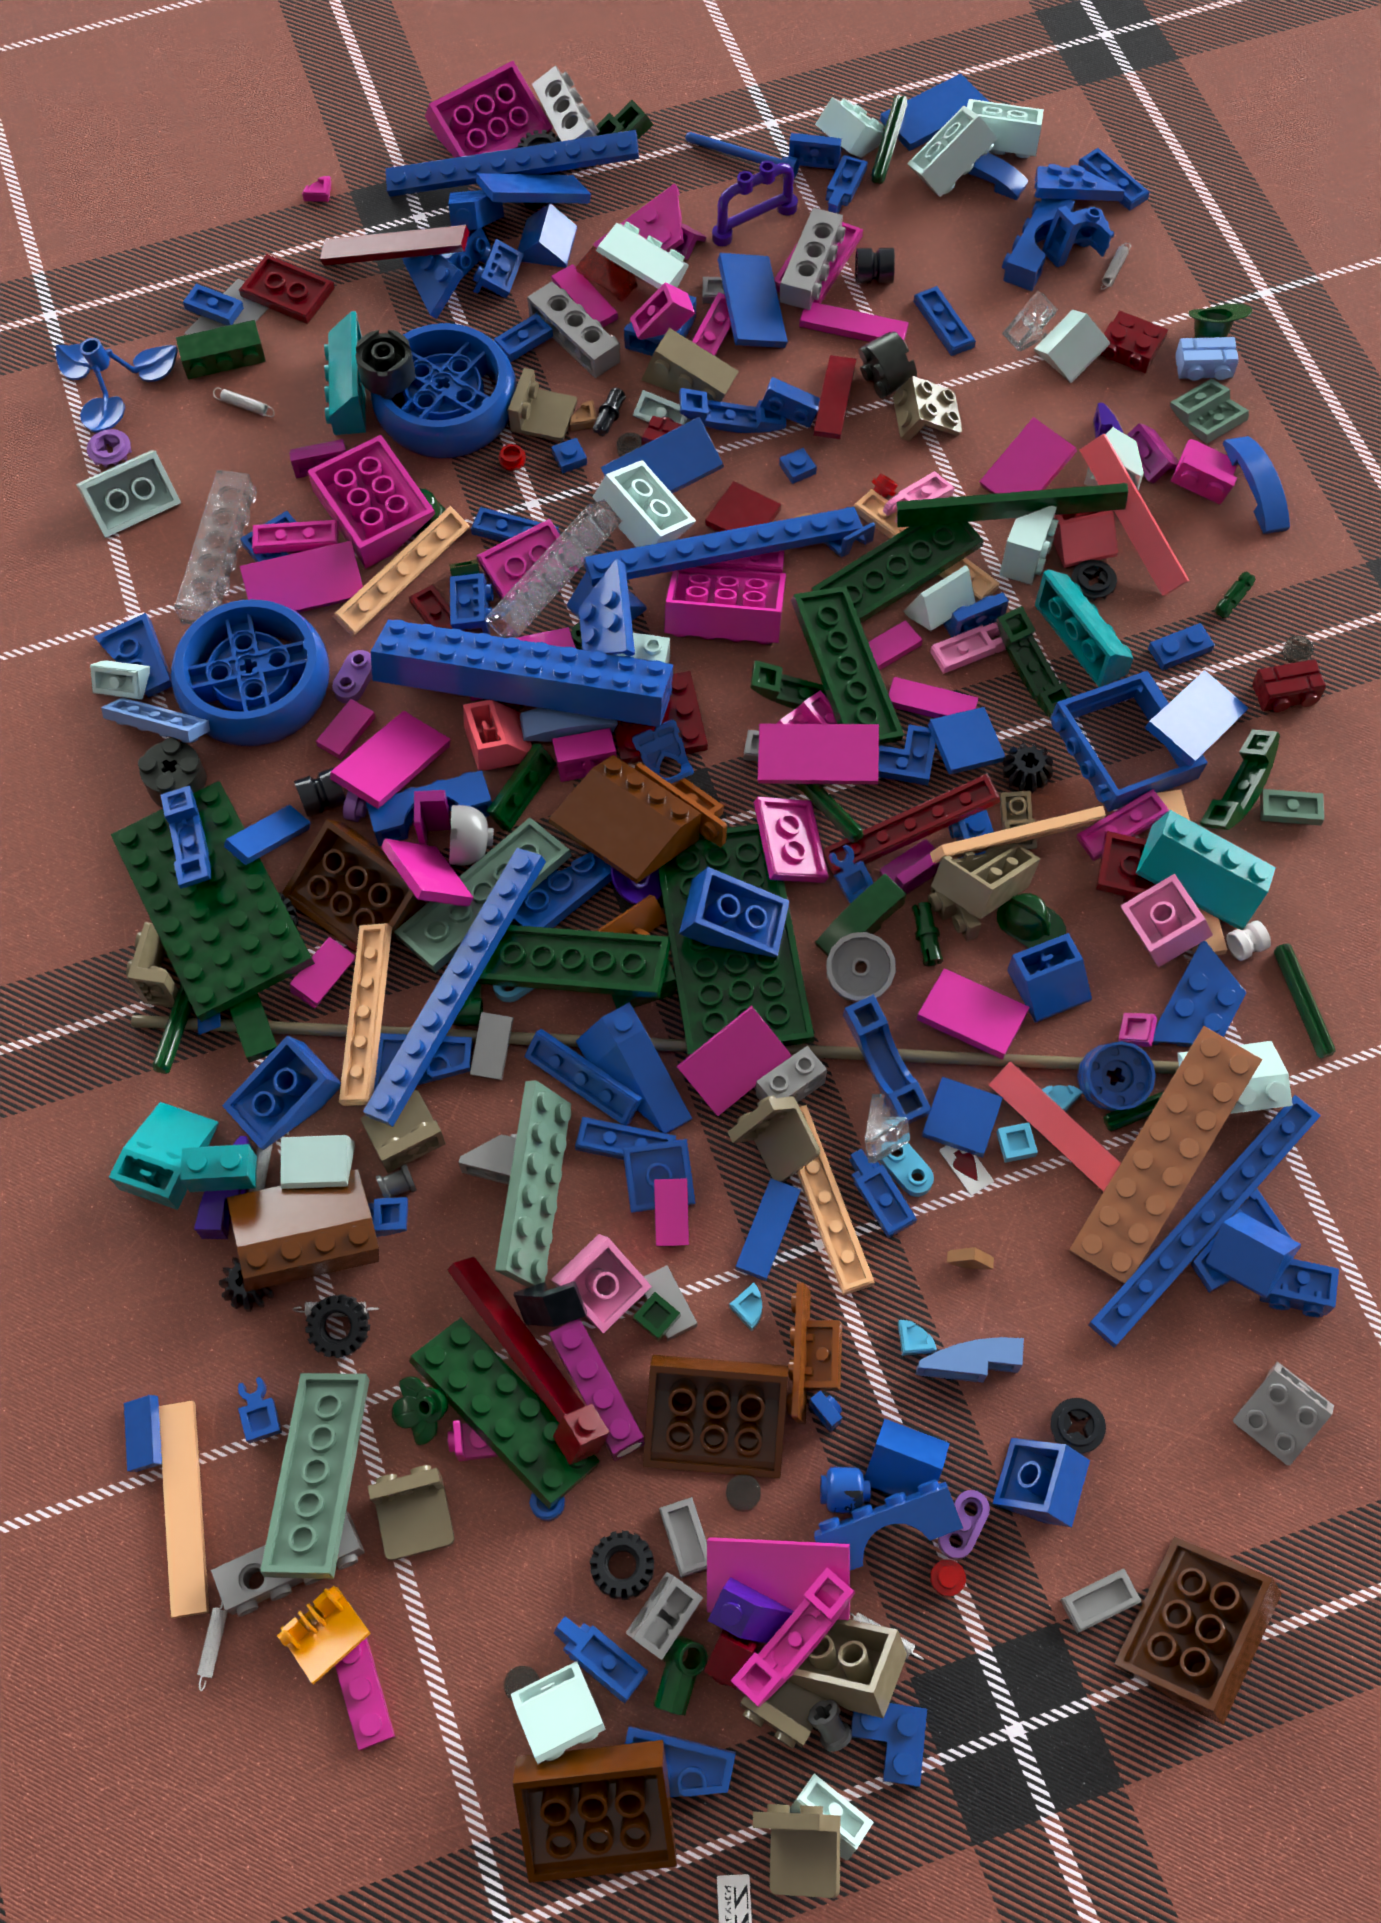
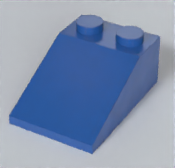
M707 867L692 879L679 934L710 946L776 957L779 952L789 900Z
M286 1036L222 1106L257 1146L265 1150L320 1110L340 1089L341 1081L304 1042Z

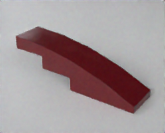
M830 355L813 436L841 439L857 359Z

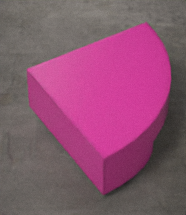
M330 176L317 178V182L310 186L307 185L302 192L304 201L329 202L332 184Z

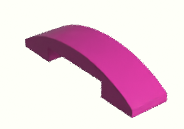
M827 1567L805 1592V1599L759 1654L755 1652L732 1678L731 1682L757 1707H760L794 1674L818 1646L840 1617L855 1591Z

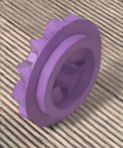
M107 429L96 433L87 444L89 458L95 465L102 464L105 468L110 464L117 466L120 460L127 461V454L132 452L128 436L122 431ZM106 444L113 448L112 453H108Z

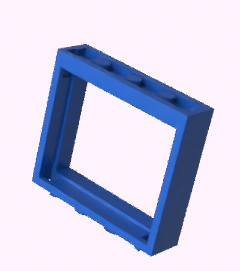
M1148 670L1059 701L1050 718L1053 729L1062 737L1068 753L1075 758L1080 766L1083 777L1088 779L1095 790L1097 799L1103 803L1108 812L1127 805L1152 789L1156 793L1164 792L1196 780L1200 777L1208 763L1202 755L1189 767L1167 748L1179 768L1122 789H1118L1074 718L1134 697L1150 721L1169 702Z

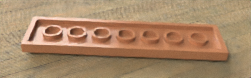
M1203 1026L1069 1251L1125 1284L1138 1269L1263 1059Z

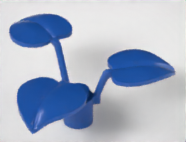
M89 338L82 343L74 345H56L57 363L60 371L67 379L80 380L89 374L90 369H93L103 398H94L88 401L81 409L80 418L87 429L96 433L114 427L122 419L125 412V405L120 397L109 398L100 371H104L109 367L110 358L132 373L139 372V376L143 381L154 382L165 378L171 372L178 353L176 345L150 348L140 352L133 359L135 366L133 367L115 355L110 348L105 350L97 338Z

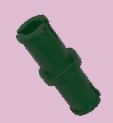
M921 902L918 903L920 908L916 904L912 906L917 928L915 938L920 942L924 966H935V960H937L938 964L943 962L938 941L940 931L938 927H935L931 903Z

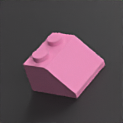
M1175 874L1121 905L1123 912L1158 968L1213 936L1206 919Z
M598 1234L551 1279L557 1287L573 1281L576 1282L587 1310L585 1317L602 1333H605L652 1287L608 1237Z

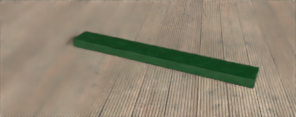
M1127 483L898 501L897 527L1020 518L1049 506L1057 507L1055 515L1123 510L1126 508L1128 485Z

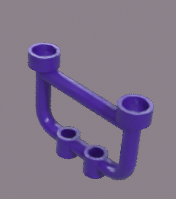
M763 161L757 174L752 175L748 171L740 172L737 176V183L728 187L718 200L717 225L712 229L713 243L722 247L729 245L733 240L732 228L772 209L777 208V211L785 216L793 215L797 211L798 203L797 197L793 194V168L787 163L775 165L772 161ZM783 174V193L728 218V203L734 196L738 194L748 195L753 191V187L761 183L766 185L772 184L776 176Z

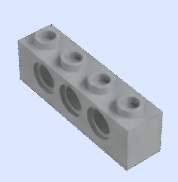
M555 65L536 80L532 86L560 140L566 141L597 136L596 134L599 133V130L592 119L588 120L591 114L583 103L580 104L583 99L575 87L572 88L575 85L566 71L562 74Z
M817 208L812 209L780 283L781 303L810 310L813 301L819 299L822 289L821 282L827 280L830 270L829 263L835 261L838 250L837 244L842 243L845 236L846 228L842 227L843 215Z
M553 281L527 297L529 316L531 317L537 313L553 329L552 338L594 378H597L620 362V344L617 338L609 335L602 328L598 320H593L586 313L582 305L576 304L569 297L568 293L563 288L560 289Z
M347 1510L336 1564L339 1570L354 1565L358 1562L357 1557L365 1553L351 1515ZM266 1545L211 1570L225 1611L232 1615L237 1613L238 1617L259 1608L257 1603L270 1597L272 1601L286 1597L292 1593V1587L302 1582L305 1585H310L321 1579L264 1577L263 1584L258 1589L251 1590L249 1580L254 1573L261 1570Z

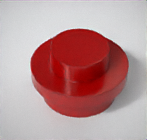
M516 444L505 445L498 456L499 464L502 468L509 471L518 470L526 462L525 452Z
M882 473L877 478H873L871 482L875 485L873 490L884 498H887L889 495L895 497L897 493L895 490L898 487L895 481Z
M941 1560L931 1570V1585L942 1596H955L965 1586V1571L954 1560Z

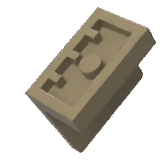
M524 368L508 408L511 431L562 442L577 405V397L539 389V383L535 381L534 370Z
M145 922L142 932H138L136 936V951L133 960H130L127 964L126 976L144 1004L172 1008L178 989L169 973L161 968L166 950L153 924Z
M418 1090L413 1091L393 1127L374 1120L367 1115L361 1117V1122L387 1173L446 1144L441 1129L436 1120H433Z

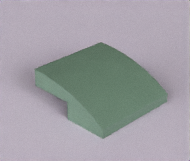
M1212 378L1170 402L1171 409L1180 421L1206 444L1247 421L1249 418V410L1230 399V389Z

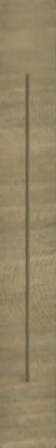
M132 1015L131 1026L136 1028L165 1029L169 1016ZM189 1017L184 1030H198L197 1018ZM221 1019V1026L211 1031L237 1032L233 1019ZM268 1021L273 1034L346 1037L348 1024ZM381 1026V1033L408 1034L412 1027ZM449 1029L446 1036L472 1037L473 1043H476L478 1030ZM511 1032L509 1044L530 1045L535 1033ZM550 1034L568 1047H578L576 1040L581 1036ZM650 1038L656 1051L687 1052L684 1039ZM785 1046L792 1056L808 1046L817 1058L865 1060L859 1047ZM897 1049L903 1062L1006 1066L1009 1062H1012L1017 1067L1078 1070L1080 1062L1084 1058L1006 1054L1002 1060L989 1053ZM1152 1060L1155 1073L1175 1074L1179 1068L1177 1061Z

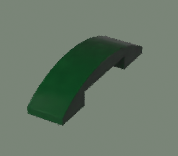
M1020 606L998 617L996 622L1005 648L1019 677L1039 707L1051 718L1057 702L1073 696L1065 682L1059 683L1033 636L1036 630L1023 606Z
M757 660L753 663L750 688L773 702L797 709L805 700L820 690L827 697L822 684L782 674L783 667Z
M1251 730L1239 751L1243 758L1239 769L1222 799L1212 800L1200 821L1202 827L1229 830L1239 823L1251 810L1260 796L1273 767L1280 739L1278 732Z

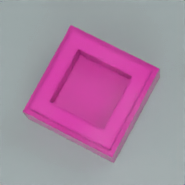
M1124 1013L1118 1041L1132 1043L1138 1047H1152L1157 1023L1155 1014Z

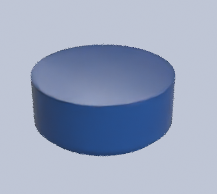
M532 1492L530 1507L538 1519L552 1521L563 1513L565 1498L562 1497L548 1509Z

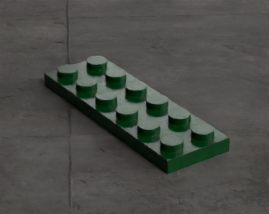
M968 522L909 526L811 588V591L846 586L860 623H863L983 547L984 540Z
M842 586L794 594L791 602L837 724H879V745L901 741L904 737L903 730L847 587Z
M509 925L477 982L478 984L659 998L671 941L668 936Z
M461 1317L411 1355L410 1364L434 1389L444 1392L448 1404L548 1509L597 1468L600 1460L595 1455L569 1465L553 1438L559 1425L557 1419L546 1404Z

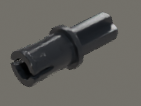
M612 388L605 403L599 407V416L593 426V431L601 437L609 432L613 422L620 416V407L626 399L625 393L621 389Z

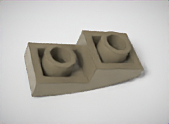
M1031 791L1002 792L999 794L1002 830L1035 822V819L1032 817ZM1037 838L1017 844L1027 850L1037 849Z
M931 887L928 901L931 903V909L939 913L942 921L952 917L955 930L963 934L966 942L978 938L981 928L978 918L969 914L966 909Z

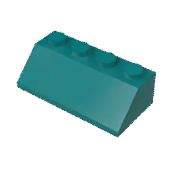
M351 311L328 332V344H324L325 359L329 361V365H324L326 382H329V386L324 387L326 403H329V407H325V419L327 424H331L334 435L366 433V391L360 379L355 356L356 345L362 338L356 311Z
M1049 569L1044 571L1035 607L1098 687H1102L1127 675L1134 658L1131 650L1117 638L1113 627L1106 624L1099 615L1097 607L1086 599L1081 587L1074 583L1067 574Z
M1169 810L1152 825L1135 874L1154 884H1158L1175 874L1198 908L1237 929L1243 930L1269 892L1276 867L1176 812Z

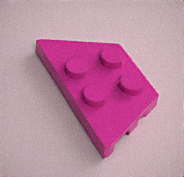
M674 183L620 224L625 225L626 221L640 229L638 234L647 239L650 235L662 242L660 248L667 252H670L671 249H676L684 243L683 230L681 228L682 216L678 198L680 195L679 189ZM607 234L593 243L596 249Z

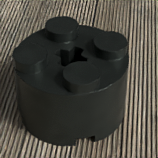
M379 330L367 333L358 341L355 355L361 382L367 390L380 395L384 399H391L397 393L409 387L415 380L416 375L409 341L404 335L394 330H388V333L379 334Z
M894 331L886 333L858 349L864 364L860 367L862 376L866 381L872 380L874 382V389L881 399L901 388L911 376L917 377L914 360L909 362L905 354L909 352V349L904 340Z
M167 738L163 742L154 745L138 761L140 776L152 800L162 808L161 794L189 785L193 793L205 788L207 775L196 751L190 745L176 738Z

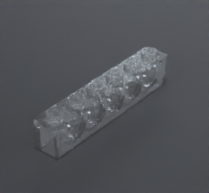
M216 471L174 607L181 624L192 625L208 611L223 605L224 594H227L230 588L229 577L231 570L234 571L236 568V553L238 548L242 547L240 538L243 537L244 526L248 525L250 521L249 509L257 496L256 486H253L250 475L247 473Z
M605 499L587 505L486 616L485 620L500 637L514 638L520 636L583 566L584 557L592 556L622 522Z

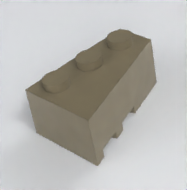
M669 328L656 348L641 380L679 394L680 388L707 392V400L722 402L739 371Z
M1017 843L987 848L984 854L975 855L972 851L966 852L963 858L958 859L945 856L940 861L931 887L966 909L969 914L982 919L1009 901L1012 896L1018 895L1029 887L1041 858Z

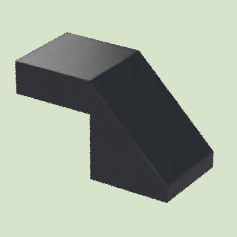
M575 1281L548 1290L546 1283L543 1282L513 1294L525 1325L556 1327L585 1317L587 1314Z

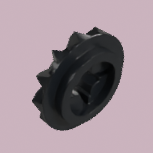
M1087 560L1078 564L1071 576V580L1081 587L1083 595L1091 597L1093 601L1101 597L1106 599L1110 593L1114 592L1117 584L1115 571L1108 564L1098 560ZM1098 575V583L1090 586L1089 580L1096 578Z
M1070 1398L1061 1402L1053 1411L1050 1430L1056 1443L1066 1444L1078 1453L1084 1454L1096 1449L1101 1444L1106 1432V1423L1102 1412L1095 1404L1082 1398ZM1070 1418H1074L1077 1422L1080 1420L1084 1421L1086 1418L1089 1419L1082 1429L1085 1433L1084 1435H1081L1078 1431L1067 1434L1072 1425Z

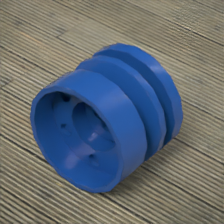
M1123 1041L1099 1045L1087 1052L1080 1062L1077 1074L1079 1089L1083 1092L1082 1094L1086 1100L1097 1108L1106 1110L1135 1108L1146 1101L1154 1088L1156 1078L1154 1064L1148 1054L1137 1045ZM1116 1070L1115 1076L1119 1078V1081L1110 1084L1111 1078L1106 1076V1074Z

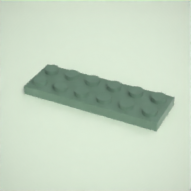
M529 817L484 857L459 876L460 880L474 897L470 906L430 901L396 929L394 933L399 941L436 973L453 958L516 848L542 855L546 861L529 892L572 856L570 849Z
M536 1080L525 1081L495 1271L526 1287L545 1282L548 1272V1255L553 1239V1222L557 1210L559 1182L562 1178L563 1156L567 1146L568 1123L571 1118V1103Z
M300 1374L260 1570L264 1577L334 1579L370 1381L367 1374Z

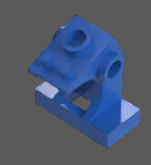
M1063 206L1056 211L1042 252L1046 254L1056 267L1065 265L1071 248L1075 243L1081 247L1091 246L1103 257L1110 246L1111 238L1114 237V231L1110 230L1109 223L1106 221L1101 209L1089 207L1088 209L1084 208L1072 213L1066 206Z

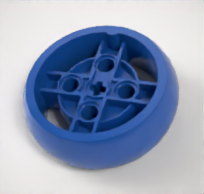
M431 324L403 334L409 341L416 377L410 386L403 391L405 404L401 409L392 402V398L384 399L380 395L371 392L372 408L384 431L403 448L432 458H455L468 455L491 443L500 435L509 422L508 408L517 387L513 367L504 351L496 342L482 332L459 324ZM485 374H488L497 384L490 397L484 394L482 377Z
M254 599L223 604L198 618L180 639L171 666L172 689L175 700L183 714L209 720L210 732L206 733V735L220 742L236 746L266 745L282 740L297 732L312 719L325 698L330 678L328 653L315 628L304 617L289 607L271 601ZM275 637L285 639L291 642V644L283 645ZM298 682L297 685L291 690L293 683ZM218 700L232 711L216 708L207 704V702Z

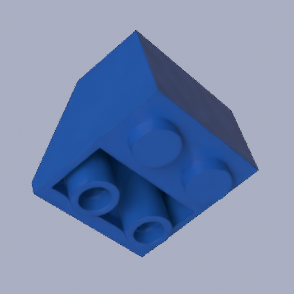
M1069 933L1012 955L1007 971L1025 1005L1030 1007L1029 1013L1035 1023L1092 1000L1083 958Z

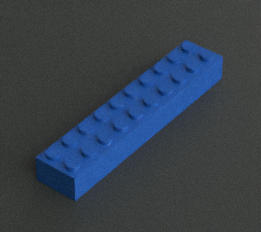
M388 619L371 649L372 681L655 727L661 726L672 694L673 664L663 663L658 660L635 659L631 656L610 655L601 651L591 652L574 647L553 646L544 642L534 643L517 638H503L491 636L487 633L478 634L465 632L460 629H446L434 627L430 624L421 625L408 623L403 620Z

